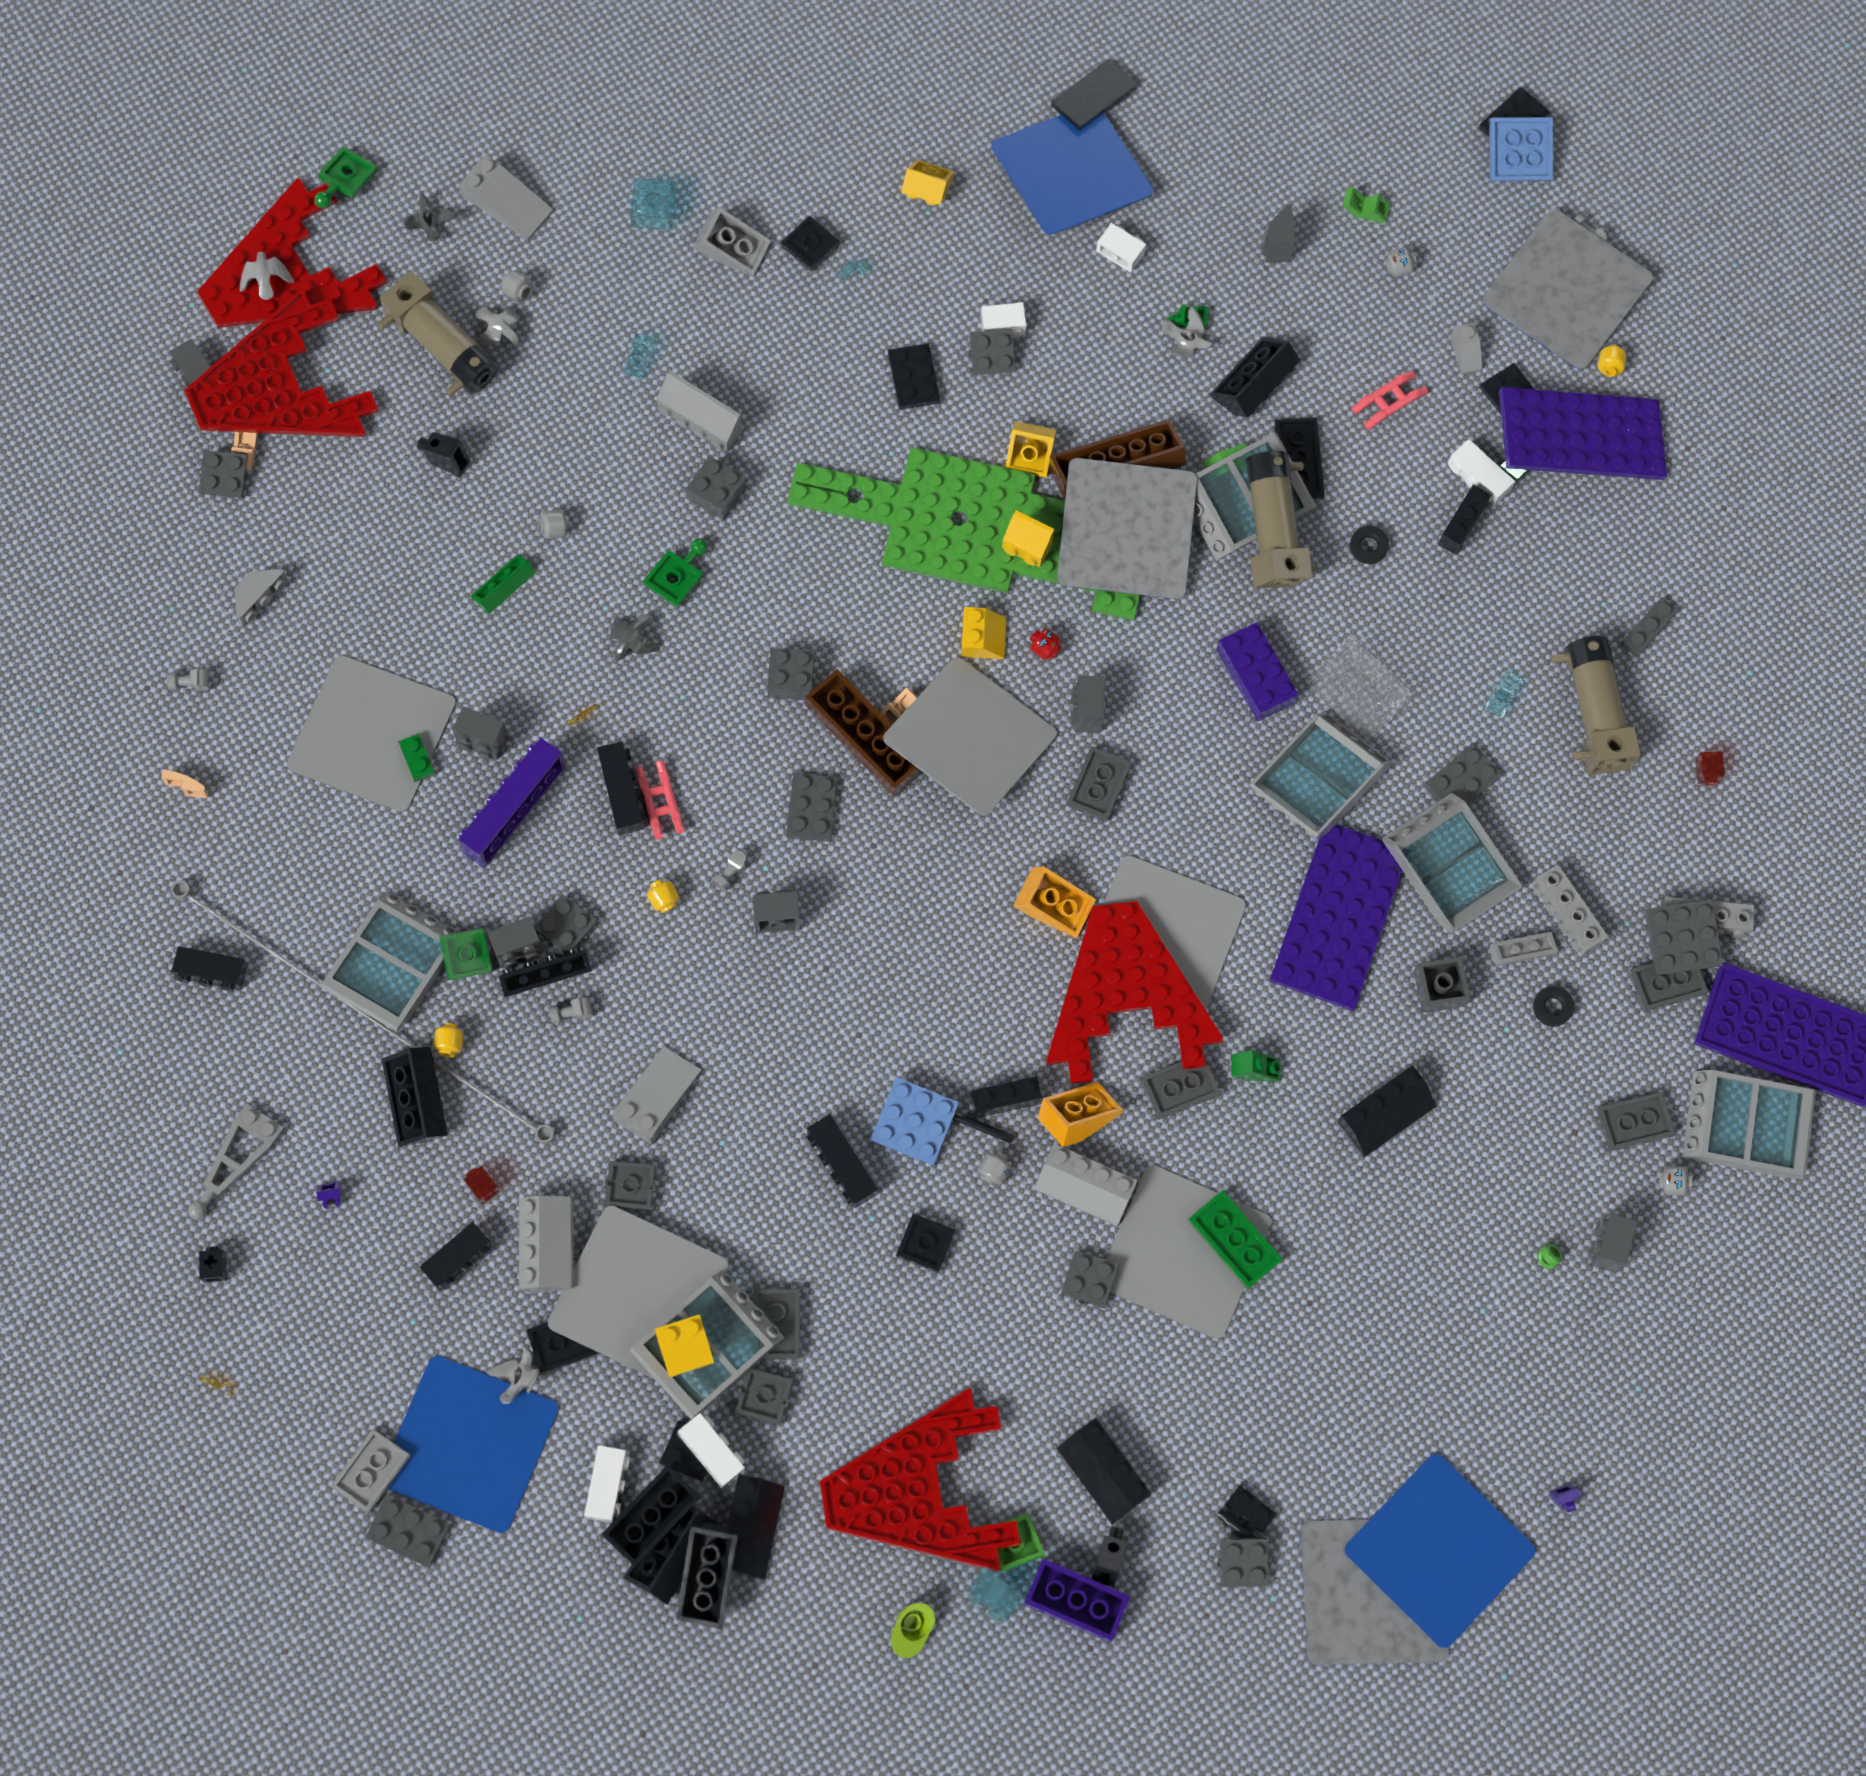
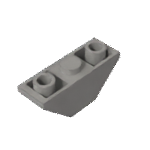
M274 569L249 572L235 587L236 616L243 627L247 622L249 623L254 620L262 606L268 605L276 591L283 589L287 581L283 570Z

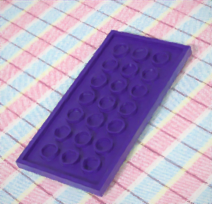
M1502 387L1499 390L1506 469L1664 480L1667 477L1659 399Z
M1337 824L1326 835L1319 837L1269 982L1354 1012L1402 872L1401 867L1382 840ZM1404 848L1401 851L1407 858L1409 850Z
M1722 962L1723 966L1717 969L1693 1044L1865 1108L1866 1015Z

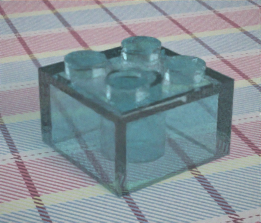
M634 178L630 211L631 227L673 230L677 198L676 181Z
M984 1567L966 1593L969 1596L967 1601L977 1609L980 1606L988 1611L987 1617L997 1624L999 1621L1004 1624L1023 1598L1021 1594L986 1567Z

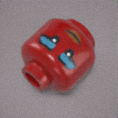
M1044 628L1041 631L1036 630L1029 638L1032 641L1030 650L1042 660H1047L1048 658L1052 660L1062 648L1060 637L1048 628Z

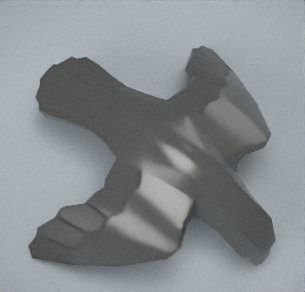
M420 193V214H412L407 217L403 227L407 230L423 229L427 234V240L437 241L441 237L437 232V226L443 222L453 220L456 214L444 208L432 211L427 198L423 193Z
M640 615L629 626L623 625L622 620L619 618L614 619L610 637L619 640L614 655L616 661L623 657L628 648H631L635 654H647L660 650L658 644L644 639L641 635L642 630L652 624V619L649 615Z

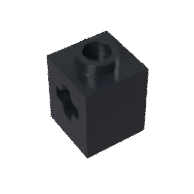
M215 1246L206 1247V1251H199V1279L203 1283L227 1281L226 1253L220 1247ZM215 1259L217 1263L213 1265V1268H211L208 1264H212L213 1260Z

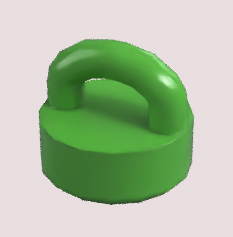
M1550 1243L1542 1247L1537 1254L1540 1264L1547 1269H1552L1563 1261L1560 1250Z

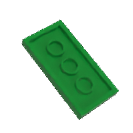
M1223 1190L1187 1220L1247 1290L1283 1261L1281 1256Z

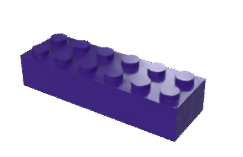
M542 738L537 743L533 742L527 750L528 754L524 759L517 761L510 776L507 775L502 780L500 789L488 797L487 805L483 810H478L475 813L471 825L463 828L459 834L458 840L463 854L483 868L487 866L565 768L562 752Z

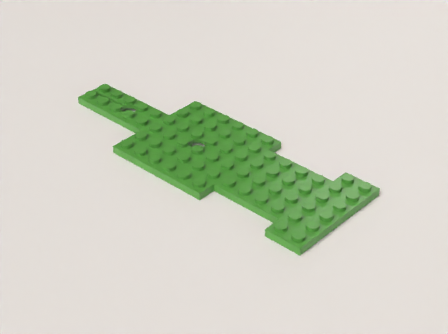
M912 447L910 448L901 485L797 463L787 504L891 527L882 566L1008 593L1012 574L1060 584L1057 580L1065 501L1032 494L1035 474ZM857 489L862 492L863 498L857 503H852L848 501L846 495L850 490ZM1016 510L1054 529L1052 547L1040 567L1036 565L1031 566L1024 562L1022 558L1016 555L1011 556L1002 549L1003 538ZM955 512H962L967 516V522L963 523L962 526L953 524L951 516ZM1080 588L1096 592L1092 612L1134 621L1139 595Z

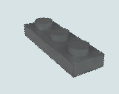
M1661 597L1624 638L1620 645L1635 657H1638L1677 614L1678 609Z

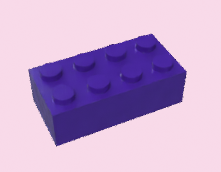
M1257 622L1218 641L1216 650L1257 722L1296 704L1299 694Z
M1042 1558L1023 1606L1111 1643L1130 1596Z

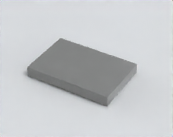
M373 1428L330 1487L370 1514L411 1455Z

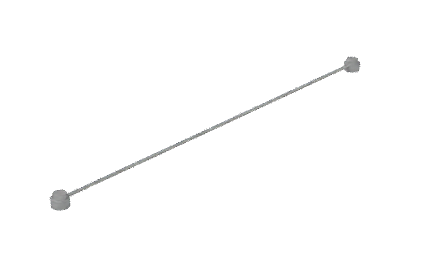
M176 881L172 885L171 892L177 900L191 899L321 986L322 983L190 895V887L185 881ZM343 1001L411 1048H417L373 1017ZM434 1059L436 1065L535 1130V1136L539 1143L546 1145L553 1141L554 1132L550 1126L541 1125L536 1128Z

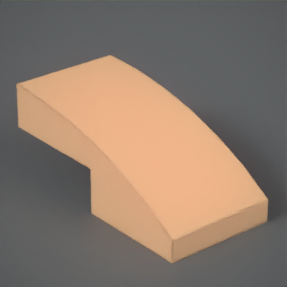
M235 432L234 447L231 448V453L246 454L248 456L246 471H252L258 433Z
M905 688L880 713L893 725L917 699V696L909 688Z
M163 770L161 778L165 785L182 787L186 796L208 798L207 790L196 780L178 772Z

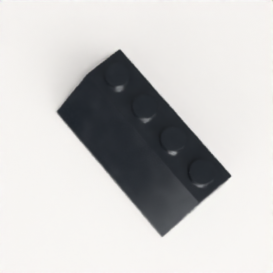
M1262 337L1209 395L1233 415L1248 418L1268 398L1269 394L1281 384L1287 374L1294 370L1300 358L1289 341Z
M431 1047L409 1048L382 1058L398 1147L424 1143L448 1136Z
M1412 1065L1343 1113L1337 1122L1365 1158L1436 1108V1104L1426 1081Z
M1094 1418L1056 1448L1111 1525L1152 1495L1097 1418Z
M667 1464L601 1535L619 1554L636 1567L702 1497Z
M738 1474L727 1524L728 1530L738 1534L733 1574L762 1580L766 1579L785 1486L762 1478Z
M692 1507L636 1567L631 1564L623 1579L668 1605L683 1579L691 1526L696 1521L713 1524L718 1522L700 1509Z
M696 1521L691 1526L676 1620L723 1629L738 1534L721 1525Z

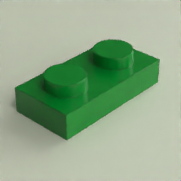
M419 733L398 741L414 782L435 775Z

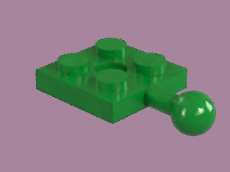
M342 147L318 173L319 179L330 186L325 192L316 194L315 204L322 209L329 207L331 197L337 190L353 199L376 174L377 166L349 149ZM344 171H353L350 175L343 174Z
M701 538L692 541L691 551L684 559L668 550L642 581L643 585L678 608L703 578V573L691 565L697 555L705 554L708 549L706 541ZM670 575H676L679 577V580L676 583H669L667 578Z

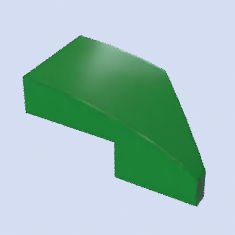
M1182 305L1176 314L1167 318V321L1170 320L1175 326L1186 328L1189 323L1188 310L1190 306ZM1193 306L1202 319L1205 329H1207L1209 307Z

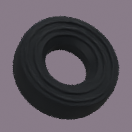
M1367 525L1360 527L1354 532L1350 540L1352 555L1364 564H1375L1381 561L1389 549L1387 535L1376 526ZM1365 538L1374 539L1378 545L1377 549L1373 552L1365 551L1361 546L1362 540Z
M1550 986L1542 989L1536 995L1533 1002V1011L1541 1023L1557 1027L1565 1024L1573 1015L1574 1001L1565 989ZM1554 998L1560 1001L1562 1010L1559 1014H1550L1546 1010L1545 1003L1548 999Z

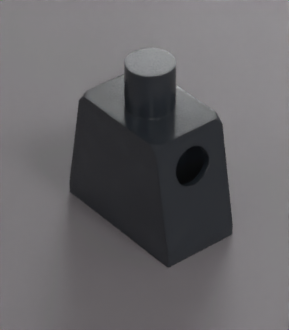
M433 432L428 439L421 437L417 442V449L424 452L429 463L457 477L462 476L471 461L461 441Z
M1110 1527L1109 1535H1104L1091 1580L1114 1587L1120 1573L1127 1544L1126 1541L1122 1540L1123 1529Z

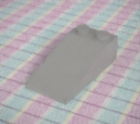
M487 155L482 157L459 184L463 198L527 241L553 212V209L502 165Z
M663 1047L612 1114L614 1122L652 1145L702 1070L666 1047Z

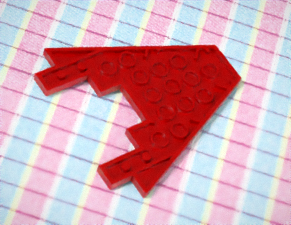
M300 178L295 179L198 289L197 293L218 328L262 323L300 289H304L310 305L331 299L337 314L378 309L370 292L386 285L387 281L377 264L338 282L330 267L310 276L293 248L310 239V235L302 221L327 209L319 208L315 204L316 194L325 192L329 187L327 183L308 192ZM334 195L331 197L329 207L338 203ZM258 252H264L267 260L276 257L285 266L294 280L293 283H288L278 275L270 276L269 281L274 295L269 300L260 297L259 284L256 278L251 279L246 289L240 292V282L247 261L256 262Z
M300 289L184 390L200 431L365 437V431L360 418L378 412V407L370 390L330 404L322 386L301 392L288 362V358L306 353V347L300 333L339 321L331 299L310 305L304 289Z
M1137 901L1093 906L1046 1059L1047 1065L1068 1063L1071 1084L1093 1082L1088 1038L1110 1036L1107 1014L1152 1009L1154 1030L1177 1027L1183 1070L1205 1067L1203 1046L1223 1043V1037Z
M971 1388L966 1389L820 1480L826 1528L1000 1572L997 1549L1020 1546L1017 1521L970 1528L966 1505L949 1508L942 1507L936 1464L959 1461L956 1438L1001 1431L998 1406L974 1409Z

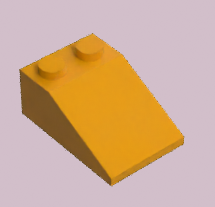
M1041 866L1032 867L1013 906L1028 916L1077 938L1096 899L1046 867Z
M1095 1082L1043 1098L1038 1119L1060 1145L1065 1147L1083 1141L1121 1115L1123 1109L1099 1082Z

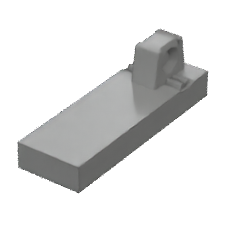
M1552 932L1495 942L1490 945L1491 958L1496 967L1552 956L1558 953Z

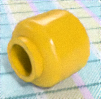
M1617 345L1603 348L1599 353V371L1608 377L1622 374L1626 365V352Z
M659 879L650 884L652 889L646 895L655 911L665 913L678 906L677 901H679L680 896L671 881L663 882L662 879Z
M444 1023V1026L438 1027L435 1030L433 1048L437 1051V1055L454 1058L456 1054L462 1051L464 1033L457 1029L458 1025Z

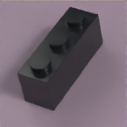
M1472 485L1443 532L1438 545L1457 555L1486 508L1491 494Z
M178 946L171 972L179 982L190 983V981H195L204 987L210 988L212 985L221 986L222 990L233 992L234 989H242L248 964L243 958Z
M1036 1076L972 1090L970 1100L976 1119L1040 1105L1042 1094Z
M472 1221L419 1268L439 1292L443 1288L447 1290L455 1283L454 1279L461 1273L464 1275L472 1269V1264L478 1258H485L491 1252L490 1248L493 1245Z

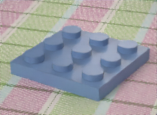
M1553 117L1489 119L1490 182L1553 180Z
M896 1077L871 1141L934 1166L959 1102Z

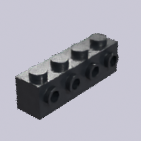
M623 741L597 747L618 836L644 830L643 822L647 820L644 808L639 809L638 802L642 800L639 788L634 789L633 781L637 780L634 768L629 769L628 761H632L629 748L624 749Z
M580 947L567 950L568 955L559 957L557 953L545 957L546 962L537 964V960L524 963V968L516 970L515 966L502 970L503 974L498 977L504 997L591 972L586 950L581 951Z
M831 1114L807 1127L808 1135L805 1136L806 1140L812 1148L816 1147L820 1154L817 1156L824 1167L828 1166L832 1173L829 1175L836 1186L840 1184L844 1191L841 1194L848 1205L852 1203L853 1207L857 1208L878 1195V1188Z

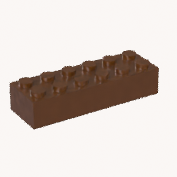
M1170 419L1050 455L1051 475L1064 501L1066 498L1069 464L1075 458L1164 469H1175L1186 465L1185 446Z
M838 669L805 696V706L893 797L922 773L920 769L884 742L883 736L892 724Z

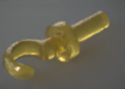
M595 704L584 711L580 709L578 711L579 714L572 720L567 721V725H573L581 718L585 720L586 715L597 709Z
M201 1375L199 1378L200 1381L212 1385L213 1390L216 1388L222 1390L225 1385L231 1386L232 1390L227 1396L234 1392V1385L231 1382L219 1383L220 1379L216 1378V1380H213L204 1375Z

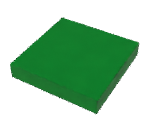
M484 928L439 936L448 981L493 972Z

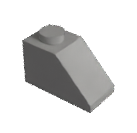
M1475 322L1454 326L1450 339L1461 375L1482 371L1481 343Z

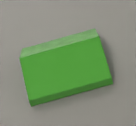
M1028 1513L1005 1521H1017L1020 1546L997 1549L1001 1573L1045 1556Z

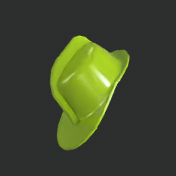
M921 1602L913 1603L898 1613L896 1625L891 1634V1646L898 1656L910 1658L918 1654L923 1648L935 1624V1614L930 1606Z

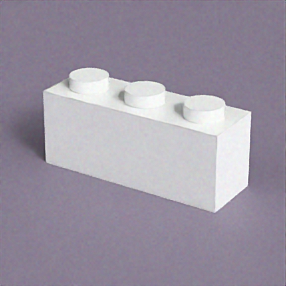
M1469 439L1449 459L1448 465L1455 474H1459L1464 478L1469 487L1475 485L1491 494L1489 502L1493 506L1513 488L1515 481Z
M699 1413L683 1426L677 1434L719 1486L723 1488L744 1470L745 1467L742 1464L745 1461L738 1452L732 1453L727 1447L730 1443L722 1433L718 1435L714 1431L713 1427L715 1425L707 1415L703 1417Z
M598 1445L584 1514L586 1519L612 1523L615 1517L619 1516L621 1504L618 1503L619 1494H624L626 1480H622L623 1472L628 1471L630 1457H627L626 1450Z

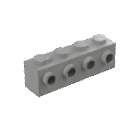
M1559 865L1554 866L1535 878L1532 883L1535 894L1543 899L1546 904V910L1551 916L1554 915L1558 921L1559 929L1570 938L1571 946L1576 952L1584 956L1604 944L1608 935Z
M1665 897L1660 903V907L1707 900ZM1713 901L1718 937L1725 934L1733 935V938L1742 939L1751 934L1754 927V905Z

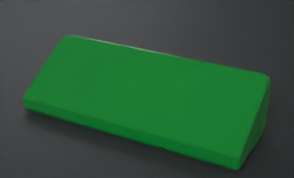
M517 554L470 597L485 612L490 614L535 574V570L529 561Z

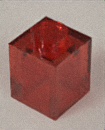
M1722 751L1699 753L1695 759L1698 784H1705L1706 786L1718 785L1725 777Z
M482 1166L478 1169L474 1167L465 1175L466 1178L463 1179L466 1186L481 1205L500 1192L498 1186Z

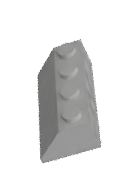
M668 372L657 397L659 412L666 417L671 416L680 426L690 428L699 438H706L715 448L728 452L742 433L741 414L674 372Z
M1053 1143L1034 1190L1117 1227L1137 1180Z
M532 1196L519 1198V1290L535 1294L573 1289V1197Z

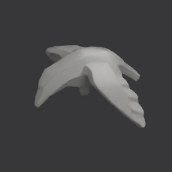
M258 252L256 262L247 261L240 282V292L246 289L251 279L256 278L259 284L260 297L269 300L274 295L269 281L270 276L278 275L288 283H293L294 280L285 266L276 257L267 260L264 252Z
M506 306L504 312L500 314L492 313L486 308H481L476 312L475 316L477 319L488 323L487 330L476 339L478 345L485 346L498 343L501 340V336H506L517 346L520 345L519 337L511 327L512 324L518 321L517 314L512 307Z
M1190 306L1188 310L1189 323L1186 329L1178 328L1170 320L1162 325L1163 333L1172 336L1179 342L1177 348L1170 350V355L1193 357L1195 348L1210 349L1212 346V342L1201 338V335L1205 332V327L1193 306Z
M523 1347V1355L520 1362L517 1359H512L493 1366L486 1371V1374L497 1378L504 1376L512 1380L510 1387L500 1395V1400L503 1404L511 1403L524 1387H528L527 1392L529 1393L535 1385L539 1369L532 1368L534 1355L527 1347Z

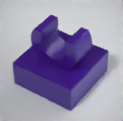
M340 1181L317 1186L316 1194L318 1201H323L322 1204L325 1209H328L327 1201L329 1199H334L336 1206H340L342 1194Z
M1568 1484L1549 1491L1552 1501L1561 1505L1567 1513L1576 1510L1574 1500L1581 1497L1577 1487Z

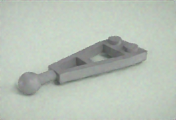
M246 1103L232 1122L203 1184L207 1190L199 1201H194L189 1205V1215L194 1219L203 1218L207 1212L206 1205L214 1194L220 1197L262 1158L284 1132V1127ZM239 1128L263 1143L241 1165L227 1157V1153ZM222 1164L234 1170L219 1186L213 1184Z

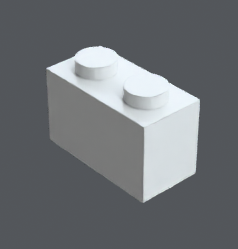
M1111 223L1098 240L1096 252L1131 273L1144 256L1146 244L1139 237H1134L1127 233L1121 226Z
M1023 303L981 306L982 331L1012 329L1013 338L1025 335L1026 320Z

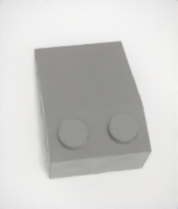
M718 207L710 212L693 248L714 261L753 276L771 240Z

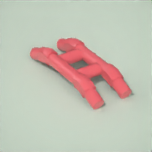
M1409 371L1398 375L1392 381L1366 395L1351 409L1355 414H1358L1374 401L1381 410L1364 423V426L1369 431L1402 407L1427 395L1428 389L1422 387L1405 395L1399 386L1415 378V373ZM1392 391L1398 398V401L1389 406L1382 396Z
M664 760L655 762L662 784L656 787L649 788L643 766L634 768L650 825L657 840L663 838L658 817L671 814L675 830L678 834L685 831ZM665 794L668 805L655 808L652 797Z

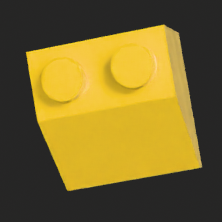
M916 159L907 168L901 192L911 199L920 198L926 200V203L930 205H941L946 198L955 171Z
M1015 421L1005 468L1032 473L1035 476L1046 478L1056 429Z
M1016 510L1003 538L1002 549L1011 556L1016 555L1022 558L1024 562L1031 566L1036 565L1040 567L1052 547L1054 529Z
M964 607L961 657L1004 659L1006 617L986 608Z
M700 1314L655 1329L669 1378L714 1364Z

